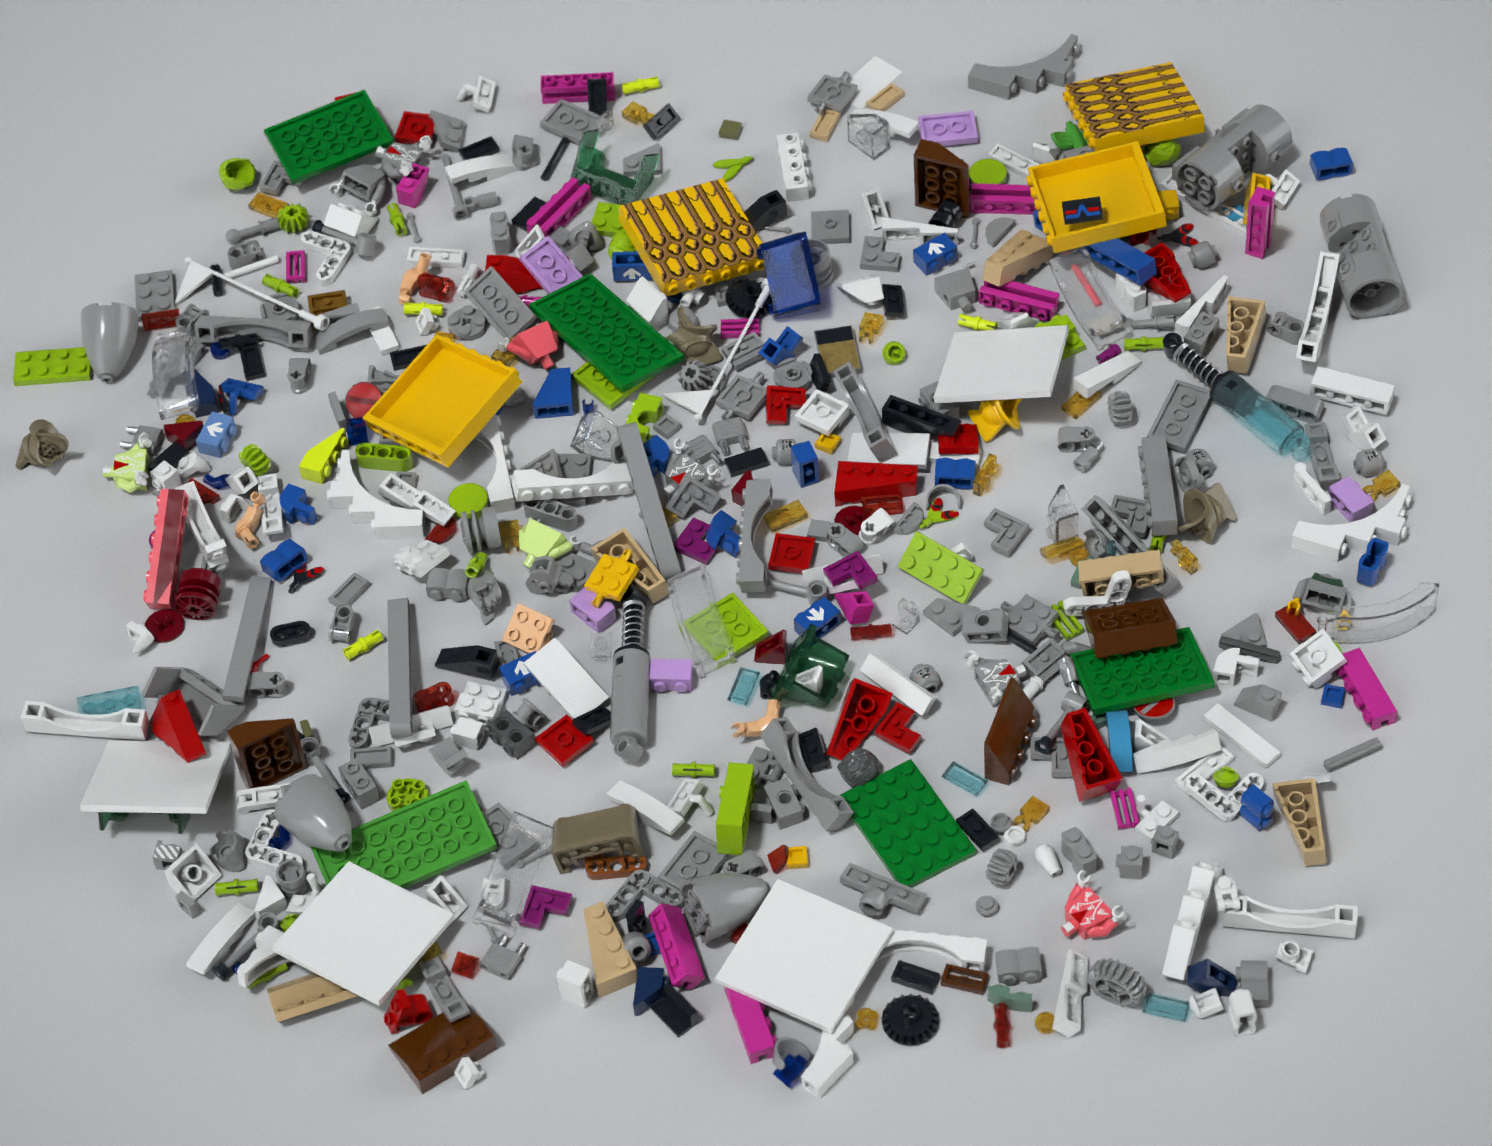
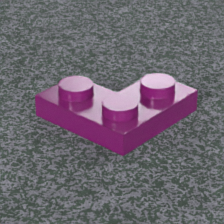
M693 517L674 542L675 551L708 565L717 553V548L714 550L708 542L704 541L710 524Z
M859 551L823 568L824 575L833 587L849 578H852L860 590L878 582L877 575Z
M531 885L518 919L519 925L540 929L546 912L566 916L573 899L572 894Z

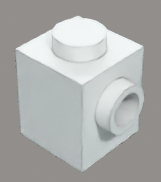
M165 460L150 472L152 485L159 491L161 489H175L182 485L178 470Z
M248 466L239 468L225 479L236 495L245 494L259 483L255 473Z
M459 717L457 723L453 724L451 729L455 745L478 751L485 736L483 722L476 721L473 718Z

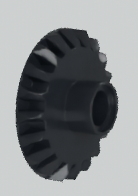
M748 278L745 281L740 279L738 282H733L732 286L728 287L725 295L728 308L741 317L750 318L756 307L755 303L762 292V282L758 283L755 279L749 281ZM773 294L768 295L762 308H759L754 318H761L772 311L775 304V296Z
M911 993L906 996L901 994L899 998H893L890 1003H887L881 1017L882 1027L886 1035L894 1042L907 1046L919 1045L928 1041L935 1034L939 1025L938 1010H936L934 1003H931L928 998H922L920 994L918 996Z

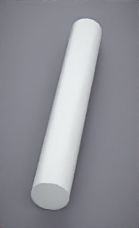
M277 255L223 273V275L232 279L278 263L279 260Z

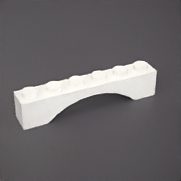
M495 414L476 435V439L491 450L497 461L496 470L491 482L487 486L490 506H495L496 514L516 510L514 503L516 498L511 488L513 475L508 474L511 471L510 461L505 460V457L508 456L507 447L502 445V442L505 441L503 430L498 428L502 426L500 415Z
M626 463L611 464L597 474L582 478H559L543 474L534 469L514 470L512 479L516 502L633 493V484Z
M25 701L21 715L25 731L36 733L145 741L150 725L146 710L125 708L110 714L88 715L66 711L46 702Z
M1238 895L1241 909H1225L1223 927L1355 939L1358 906L1335 904L1318 909L1294 910L1266 905L1248 896Z
M893 929V933L875 962L895 953L921 951L943 957L956 966L984 972L987 956V939Z

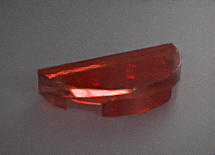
M190 478L187 482L194 481L203 504H215L221 500L219 494L195 479Z
M454 517L445 526L437 523L425 540L441 545L452 539L456 533Z

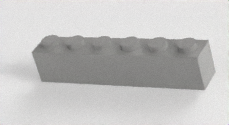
M1166 437L1141 438V446H1138V458H1142L1140 460V472L1144 471L1141 477L1142 486L1146 485L1143 488L1144 500L1148 499L1145 502L1146 514L1150 513V516H1147L1148 528H1152L1153 536L1176 535L1178 520Z
M1094 495L1081 509L1123 555L1150 550L1105 500L1097 495ZM1163 564L1164 582L1152 586L1157 592L1167 596L1180 581Z

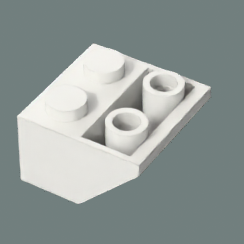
M338 202V205L330 204L324 225L358 237V233H369L377 224L379 218L373 217V213L370 211L357 209L358 207L352 204Z
M643 276L640 277L626 299V304L657 331L667 325L669 321L667 297L663 292H659L651 281H647Z

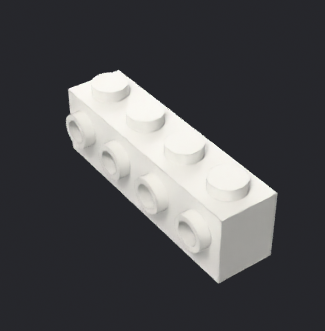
M798 132L776 135L787 202L809 199V191H812L811 180H807L809 178L808 166L804 167V164H807L806 153H802L804 151L803 139L799 140Z
M1318 366L1311 382L1310 396L1351 407L1360 406L1363 410L1387 415L1393 400L1395 385Z

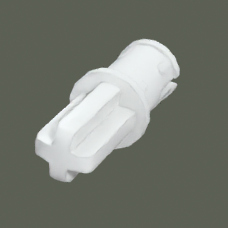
M471 264L467 273L461 278L462 282L457 289V294H460L462 297L466 295L464 291L476 280L481 272L477 264Z

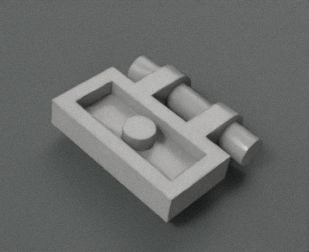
M757 746L753 750L747 764H754L755 789L758 790L761 783L767 785L778 781L784 769L774 760L775 756L771 751ZM769 769L773 770L771 774L766 775Z

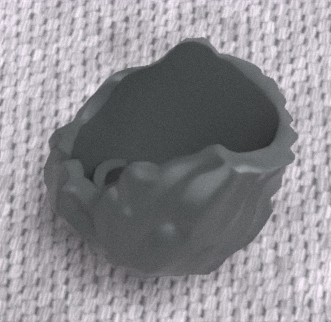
M856 748L843 758L837 768L845 782L854 788L856 786H863L873 780L879 773L880 763L871 751Z

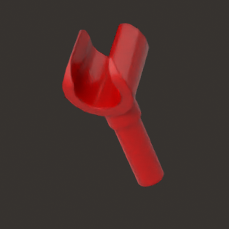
M267 653L257 661H253L250 674L258 672L257 667L269 658Z

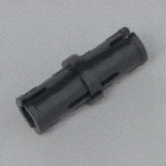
M257 333L235 334L232 337L218 338L220 350L230 348L242 349L244 346L259 344Z

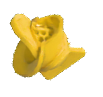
M1022 399L981 401L979 410L968 411L969 417L974 424H977V430L985 442H990L1005 425L1016 430L1020 429L1017 406Z

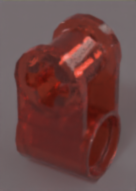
M422 273L417 277L418 292L424 298L447 302L450 291L455 288L454 281L447 277H440L430 273Z
M439 682L431 687L419 690L413 695V701L419 713L445 705L450 707L455 699L451 693V685L447 682Z

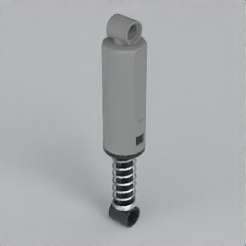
M630 584L621 598L623 602L622 647L615 650L613 654L610 740L614 745V753L633 764L641 758L643 746L648 738L650 654L641 645L643 643L641 637L644 635L642 632L644 629L642 625L644 619L642 617L645 615L643 611L648 602V595L633 584Z

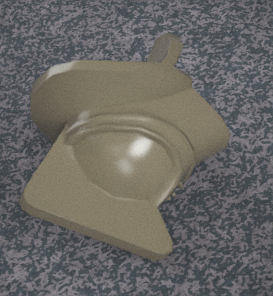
M678 308L679 328L665 339L675 344L687 360L693 362L694 359H697L706 365L720 361L722 356L710 338V335L718 329L717 324L694 326L687 319L683 308Z
M44 419L32 422L29 426L30 433L22 440L15 466L20 470L29 462L33 465L48 467L54 464L57 459H63L64 452L68 450L69 446L66 436L59 434L58 430Z
M1220 483L1214 484L1205 493L1199 489H1188L1183 497L1185 524L1178 527L1177 531L1183 532L1188 529L1202 541L1210 543L1215 531L1225 519L1229 521L1236 520L1233 508Z

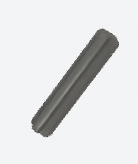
M1221 636L1218 643L1219 648L1226 650L1240 648L1241 654L1271 662H1277L1279 658L1278 650Z

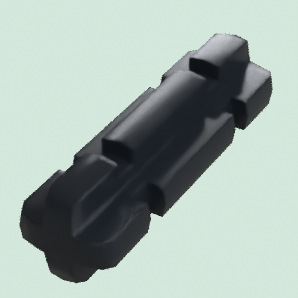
M220 265L210 266V269L221 274ZM213 275L211 281L214 296H222L224 294L222 278Z

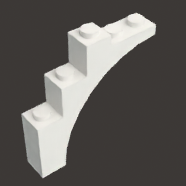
M1320 251L1312 297L1305 325L1299 339L1296 359L1316 362L1320 356L1323 335L1326 332L1329 312L1332 309L1340 253Z
M342 450L341 458H338V470H340V473L336 474V481H331L330 489H327V501H331L332 509L349 508V515L353 516L354 524L371 523V529L375 531L377 539L424 538L425 518L423 510L392 506L369 494L359 484L353 474L350 450Z
M194 481L176 487L175 489L185 490L189 496L186 521L192 535L196 539L200 552L204 555L209 570L220 572L226 569V565H229V559L226 554L225 541L217 534Z
M1402 484L1397 494L1386 506L1361 520L1335 525L1298 521L1292 535L1291 548L1338 562L1340 555H1344L1347 548L1366 553L1367 545L1373 538H1378L1397 546L1400 538L1404 539L1407 532V527H1404L1406 512L1404 508L1405 506L1408 507L1411 502L1410 486Z
M1200 860V862H1196L1193 865L1188 890L1183 895L1178 920L1173 926L1162 975L1184 980L1188 974V966H1190L1201 923L1213 892L1214 881L1221 876L1223 867L1218 866V863L1215 861Z
M269 925L263 932H259L255 940L257 949L252 951L247 961L242 963L237 970L238 984L247 988L256 978L270 969L292 962L272 950V946L284 932Z
M854 997L850 1002L849 1006L847 1007L846 1011L853 1005ZM845 1012L832 1034L822 1030L819 1048L813 1061L801 1075L802 1087L818 1099L854 1063L853 1051L845 1044L846 1040L854 1033L853 1020Z

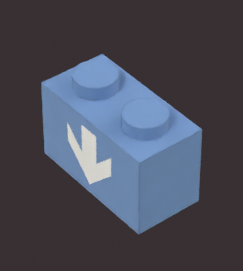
M211 412L196 439L199 453L221 458L223 452L228 449L229 441L235 436L237 431L233 417Z

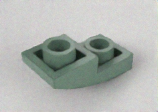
M1000 984L987 986L988 1002L1008 1010L1032 1012V993L1017 992L1010 994V986Z

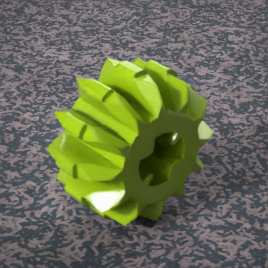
M292 203L290 206L285 205L284 209H279V214L277 215L281 230H285L287 234L291 231L294 234L296 231L302 232L303 228H307L310 219L307 209L302 207L300 203L297 205Z
M255 444L244 447L239 453L241 463L244 467L248 466L255 473L256 477L266 474L271 468V462L266 453Z

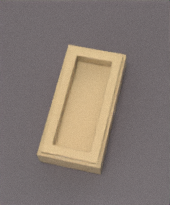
M890 83L868 100L866 107L868 109L886 111L903 98L905 92L893 83Z
M824 108L810 132V138L827 142L840 118V112Z

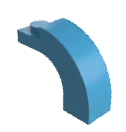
M1119 710L1106 712L1105 724L1108 733L1109 753L1119 772H1133L1127 711Z

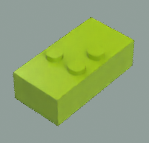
M729 762L724 786H720L719 790L721 801L716 820L717 853L741 855L744 851L751 817L750 807L755 798L754 764Z

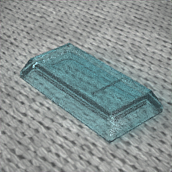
M740 667L727 701L747 706L760 672Z
M954 761L941 776L974 796H977L988 783V780Z
M1147 993L1142 1012L1186 1022L1190 1006L1188 1001Z

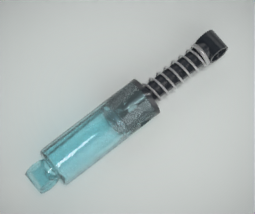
M1172 332L1164 336L1163 346L1165 355L1170 359H1174L1178 364H1183L1184 369H1188L1190 373H1194L1196 378H1200L1201 382H1205L1207 387H1211L1210 398L1279 454L1286 455L1291 452L1292 457L1297 461L1309 458L1311 455L1310 441L1304 435L1305 430L1301 424L1234 371L1218 372V368H1213L1211 362H1206V358L1202 359L1201 354L1195 353V349L1190 350V345L1183 343L1179 334Z

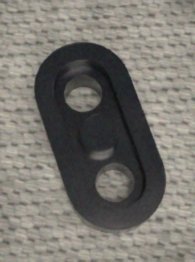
M305 621L277 625L270 631L271 641L277 646L303 642L311 636L310 625Z

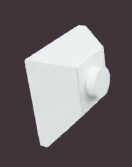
M868 275L836 283L838 288L861 302L868 303V305L880 303L879 300L884 299L880 277L877 275Z

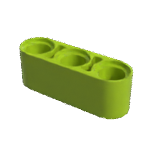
M361 443L355 448L357 463L364 469L407 472L413 467L411 451L405 446Z

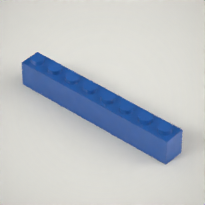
M1035 210L1033 212L1035 227L1043 231L1042 223L1044 222H1040L1038 217V211L1040 210ZM1118 238L1075 248V250L1140 286L1157 274L1156 262L1152 256L1141 252L1139 249L1130 246Z

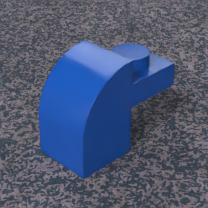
M787 326L776 341L769 337L758 353L777 366L779 362L795 357L793 352L803 340V337Z
M655 435L644 443L643 446L652 476H655L658 471L665 475L670 460L669 447L664 440Z
M288 483L280 495V505L285 520L292 525L296 519L302 523L315 524L317 521L315 508L307 505L306 490Z
M720 510L713 517L706 532V540L714 550L720 546L734 557L739 554L738 542L742 538L733 532L737 520L723 510Z

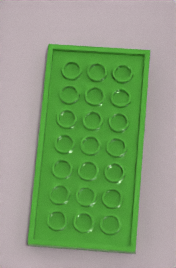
M467 780L353 828L352 841L346 850L327 851L311 846V849L326 885L330 883L349 861L405 889L494 851L498 847Z

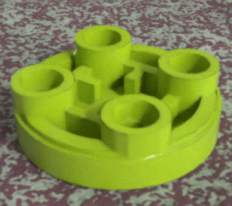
M981 159L970 167L969 176L973 184H1005L1007 172L1005 166L1000 161Z
M465 483L455 487L448 498L449 506L456 510L454 516L461 517V512L466 511L467 518L471 519V510H474L477 518H480L482 508H486L489 502L486 490L475 483Z
M412 778L395 779L387 792L388 806L393 812L428 797V789L422 780Z

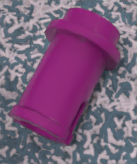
M1115 343L1110 344L1105 351L1096 356V360L1101 359L1098 363L1102 364L1120 355L1121 349Z

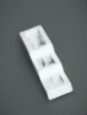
M855 109L846 120V123L877 136L880 132L892 137L897 133L910 139L919 127V121L902 115L873 109Z
M513 154L478 157L444 167L445 173L452 184L467 178L470 183L484 177L491 181L520 170V168L513 164Z
M1212 729L1198 736L1189 734L1175 741H1171L1168 738L1133 753L1132 759L1135 771L1139 774L1180 765L1222 749L1218 733Z
M621 780L606 793L610 801L620 805L629 804L634 806L643 824L669 835H672L685 822L683 817L660 801Z
M240 903L236 904L200 943L187 961L186 967L202 975L207 973L229 953L230 946L242 936L243 928L256 918L254 910Z

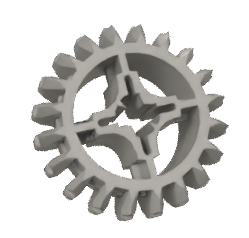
M1105 958L1097 960L1089 971L1087 981L1090 984V988L1095 990L1094 993L1100 995L1101 999L1122 1007L1126 1005L1129 1008L1140 1003L1145 995L1147 985L1144 982V978L1139 976L1140 973L1134 971L1133 967L1127 966L1126 963H1120L1119 960L1114 961L1111 958L1108 960Z

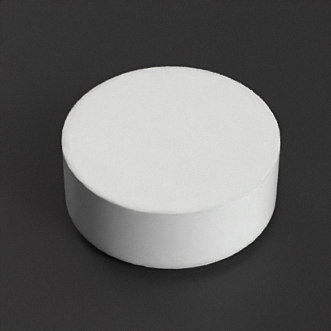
M1014 825L1004 831L1005 843L1014 848L1023 845L1025 842V831L1023 828Z

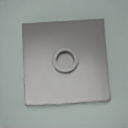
M849 210L811 211V238L821 240L824 243H849Z

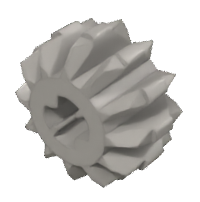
M694 359L693 362L687 360L686 366L681 365L683 370L678 371L680 377L677 380L684 390L701 391L702 386L707 387L705 382L711 380L708 376L711 372L704 362Z
M1126 391L1110 393L1107 404L1111 422L1119 425L1129 423L1133 413L1130 395Z
M998 848L993 853L991 859H989L986 875L987 879L992 883L1006 886L1017 869L1018 859L1017 855L1012 851Z

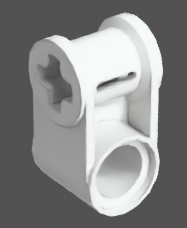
M880 508L862 522L858 536L865 545H871L880 537L890 532L896 525V521L883 508Z

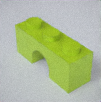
M639 393L637 400L633 401L631 414L627 415L626 424L637 423L643 444L651 439L650 427L643 424H655L660 419L663 412L662 397Z

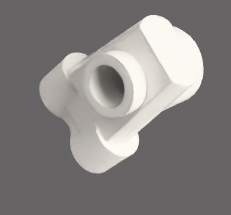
M700 287L682 292L683 297L677 308L685 307L689 309L691 303L698 306L705 292L700 290Z
M1286 941L1279 944L1275 958L1285 964L1296 967V971L1305 974L1313 950L1305 947L1301 949L1296 942Z

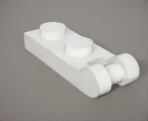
M1304 463L1295 464L1293 481L1323 515H1326L1331 510V496L1329 493L1324 492L1318 481L1308 474Z
M290 783L237 791V812L239 814H246L252 810L275 807L278 798H282L280 786Z

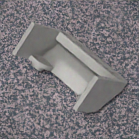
M154 667L141 694L144 698H157L160 700L161 697L180 689L192 716L203 723L198 732L201 736H220L243 713L246 706L243 702L223 700L224 690L196 671L185 667Z

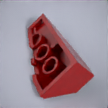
M1161 242L1144 252L1155 259L1157 271L1155 276L1143 283L1146 288L1175 303L1191 294V290L1181 272L1179 264H1177L1173 251Z
M487 255L485 271L492 266L515 293L521 292V294H526L528 290L537 288L543 290L542 286L520 262L519 258L508 255Z
M854 678L848 686L826 755L842 761L850 751L856 749L886 713L893 693Z
M180 689L161 697L149 720L155 736L162 739L167 746H170L187 763L206 755L189 706Z

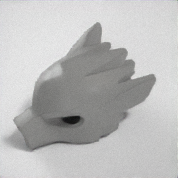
M487 569L478 573L476 577L470 578L467 586L468 596L480 610L484 625L494 618V608L502 603V592L494 576L495 574Z

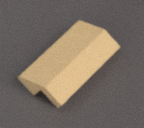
M316 973L267 988L277 1022L358 996Z

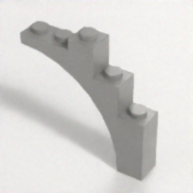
M1071 34L1066 42L1055 52L1032 63L1009 67L987 66L975 63L968 74V88L1009 100L1011 95L1016 93L1017 88L1036 94L1039 88L1044 86L1045 82L1064 88L1067 81H1070L1073 75L1071 70L1073 56L1077 55L1080 49L1078 36Z

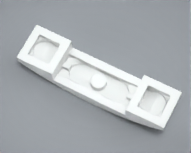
M277 474L257 476L259 494L261 493L266 499V502L261 506V510H263V535L284 532L283 515L280 505Z

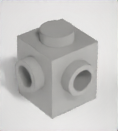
M1133 845L1121 846V854L1116 856V867H1120V878L1141 879L1143 847Z

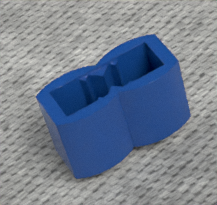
M1347 148L1317 151L1310 155L1309 164L1316 180L1344 177L1353 172V162Z
M944 457L936 459L935 486L947 484L962 490L974 489L976 461L968 458L954 460Z
M1373 538L1368 543L1366 553L1359 559L1357 582L1367 586L1375 584L1379 571L1385 567L1387 562L1388 542Z
M287 539L280 543L275 550L265 554L260 560L263 572L277 582L286 579L293 570L302 567L307 562L308 557L304 548L293 540Z
M1253 784L1241 796L1240 803L1242 806L1239 814L1258 831H1261L1262 829H1267L1273 822L1274 800Z

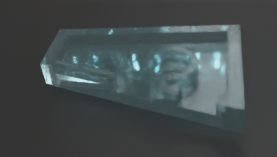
M138 685L77 697L78 713L102 715L118 712L125 708L141 709Z

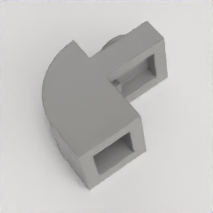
M451 737L444 739L429 749L438 765L449 776L468 765L464 759L468 754L464 748L459 750Z

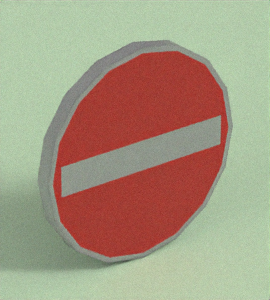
M1172 697L1133 706V709L1137 715L1144 719L1159 720L1172 713L1175 701Z

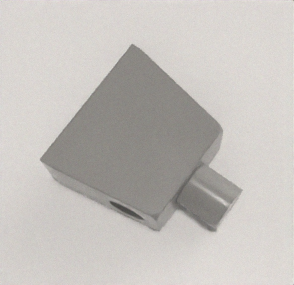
M968 267L934 278L935 292L950 310L961 308L965 313L972 310V304L976 301V296Z

